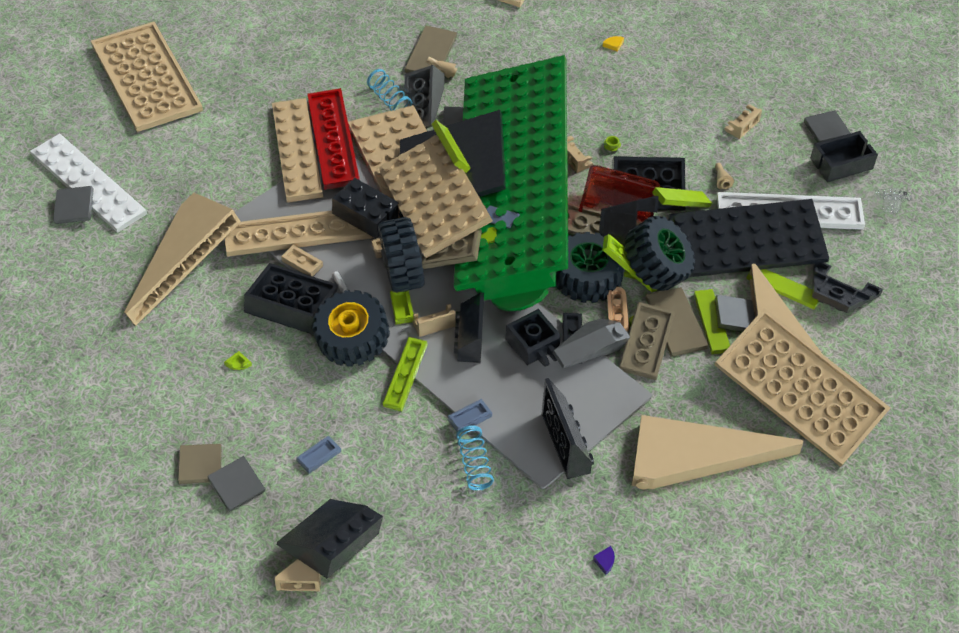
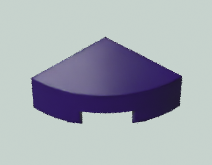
M611 546L593 556L594 562L605 575L611 571L615 560V554Z

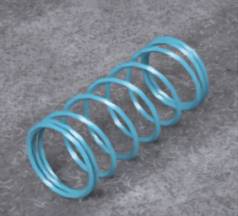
M375 70L368 76L367 85L384 101L385 105L389 106L391 111L395 110L397 105L403 100H408L405 107H407L409 101V106H412V100L408 96H404L405 93L403 91H399V86H394V81L389 80L390 78L384 70ZM376 72H383L384 75L376 80L374 86H371V77ZM383 77L381 82L376 85L377 81ZM389 81L393 82V86L390 87L386 91V93L380 94V90L384 88ZM394 87H397L398 92L393 94L390 99L385 100L386 94ZM399 92H402L403 97L394 105H390L391 99L396 97Z
M466 426L457 432L456 437L458 445L461 447L460 454L463 456L462 463L465 465L464 471L467 474V484L472 490H483L493 484L494 478L488 474L491 468L484 466L489 462V459L483 457L487 450L481 447L484 444V440L480 438L482 429L477 426ZM465 430H468V431L464 432V433L459 437V434H460L461 432H463V431H465ZM470 431L480 432L479 435L472 439H460ZM482 441V444L477 447H463L469 442ZM462 448L470 449L465 454L462 453ZM475 449L485 450L482 455L476 457L465 456ZM464 457L473 458L467 464L464 462ZM475 459H487L486 463L479 466L468 465ZM467 466L474 468L469 473L466 471ZM479 468H489V471L487 473H480L476 475L470 474L472 471ZM479 477L491 478V481L485 484L471 483L472 480Z

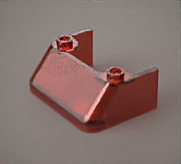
M592 165L589 168L578 212H582L583 206L593 208L598 206L599 202L615 206L655 196L652 192L656 187L660 188V184L644 177ZM638 211L637 220L643 222L649 217L654 216V212Z

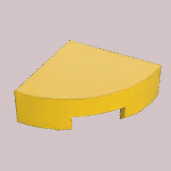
M609 37L603 41L602 47L618 52L624 42V37Z

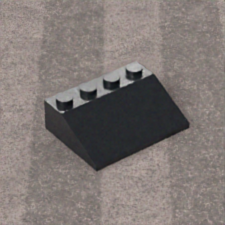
M613 157V206L655 196L652 192L656 187L685 190V158ZM658 200V210H686V206L662 205Z
M269 263L244 294V313L314 335L312 329L314 314L319 313L317 308L321 304H325L324 300L328 297H334L333 294L337 292L339 285Z
M546 378L541 414L567 479L591 474V468L594 465L593 455L587 451V441L580 434V424L573 417V407L571 404H568L566 397L549 378Z
M329 499L277 541L276 545L328 579L379 534L383 516L366 505Z

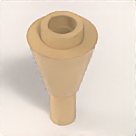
M428 57L426 63L434 65L443 72L444 76L448 79L456 74L457 68H455L456 64L437 61L431 57Z
M716 163L717 187L719 189L731 188L734 184V179L723 169L721 163Z

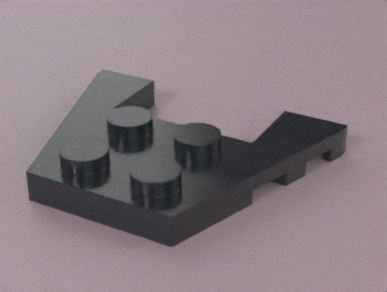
M659 196L602 208L599 233L603 237L608 234L625 247L628 232L637 225L638 211L657 213Z
M817 263L813 266L812 297L821 303L834 307L838 311L848 313L880 297L882 294V288L869 282L861 291L828 276L832 267L829 264Z

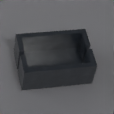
M857 131L815 143L810 159L816 168L820 169L819 172L828 183L874 169L878 154L871 144H867L868 140L862 132Z
M354 178L345 186V190L342 189L332 198V214L377 239L379 237L378 225L381 222L398 219L399 202Z

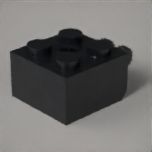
M539 309L506 325V341L527 366L537 360L543 366H548L550 363L547 355L553 361H557L553 351L560 346V334Z

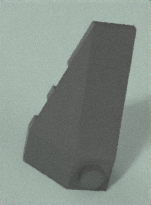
M434 65L405 74V93L412 100V105H414L425 128L432 127L444 91V73Z

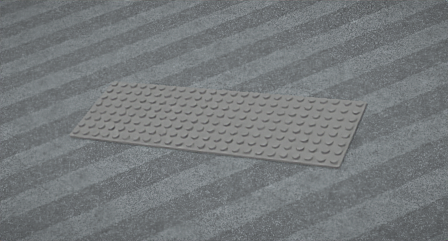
M318 157L317 164L323 193L322 198L287 203L283 180L237 210L235 214L242 222L331 211L332 198L342 189L345 190V187L324 190ZM356 159L360 181L378 190L369 169ZM375 238L299 247L323 261V267L313 277L336 284L332 274L338 271L347 290H350V292L360 290L362 294L367 292L379 300L385 310L390 336L387 339L388 343L385 348L382 347V352L397 365L408 337L427 341L428 345L415 380L453 413L482 399L491 410L492 417L475 425L482 429L481 437L541 489L547 488L564 473L541 414L546 378H549L566 397L568 404L572 405L573 417L580 424V434L587 441L588 452L645 405L652 397L648 390L605 356L582 362V364L562 368L558 360L553 361L547 355L550 363L548 366H543L538 360L527 366L505 339L507 324L539 309L559 332L561 337L560 345L563 343L562 322L538 303L521 311H505L493 305L491 299L485 300L481 363L457 362L458 354H454V342H458V338H455V327L419 337L413 322L395 325L390 291L392 289L382 257L376 258L371 241ZM419 247L420 256H421V260H422V258H423V253H422V251H421V249H420V247ZM288 249L267 252L285 268L300 272L282 262L281 256ZM455 264L423 269L425 285L422 288L409 290L413 313H418V318L444 311L447 304H451V310H454L456 313V311H460V304L478 294L475 288L461 291L455 290ZM338 288V290H337L336 293H338V292H339V294L343 293V292H341V291L339 290V288Z

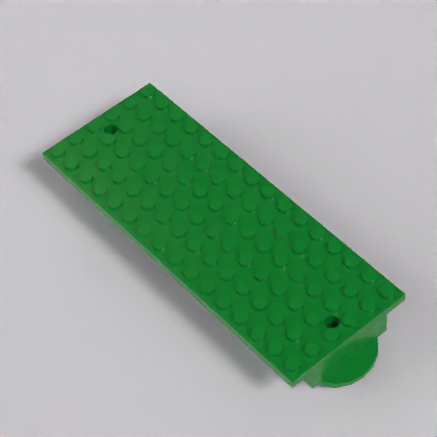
M565 55L465 78L463 121L497 110H501L503 120L506 190L479 198L486 209L489 206L497 207L495 213L499 217L504 216L507 210L519 213L520 215L513 220L511 228H506V222L503 220L498 221L496 224L489 223L480 228L481 234H484L488 228L495 227L497 230L495 242L488 243L485 238H481L477 261L455 264L454 288L456 291L475 288L477 293H484V301L491 299L493 305L505 311H521L541 302L548 294V288L556 287V272L568 269L567 59Z

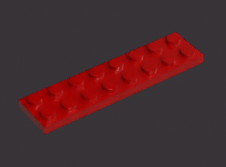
M341 88L308 93L324 190L345 187L354 178L360 180Z

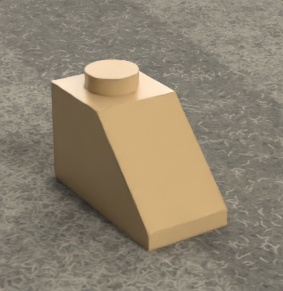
M297 559L275 577L276 590L320 591L321 575Z

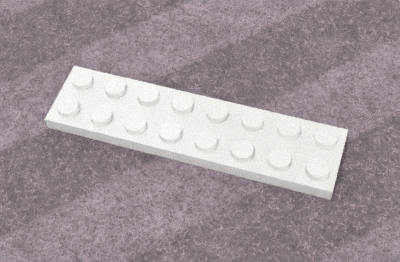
M60 133L30 151L31 155L67 188L92 186L94 189L92 210L117 233L147 214L144 207Z
M717 193L718 209L813 199L821 228L864 230L865 227L861 198Z

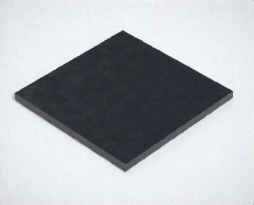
M501 110L445 126L471 168L465 174L478 196L481 197L506 190ZM434 129L400 139V154L437 135ZM399 209V216L403 218L404 216Z

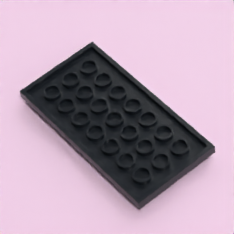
M813 199L669 214V220L673 221L674 225H678L682 233H685L688 242L690 241L691 250L694 252L693 259H695V265L690 277L750 271L752 264H756L762 270L829 262V254Z

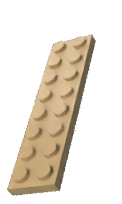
M306 98L272 103L287 203L322 198L323 193Z
M331 210L242 221L225 237V245L228 257L289 249L292 245L299 248L371 239L373 237L335 216Z

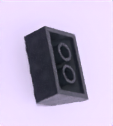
M482 292L460 304V311H456V323H459V327L455 326V338H458V342H454V354H458L457 362L481 363L484 293Z

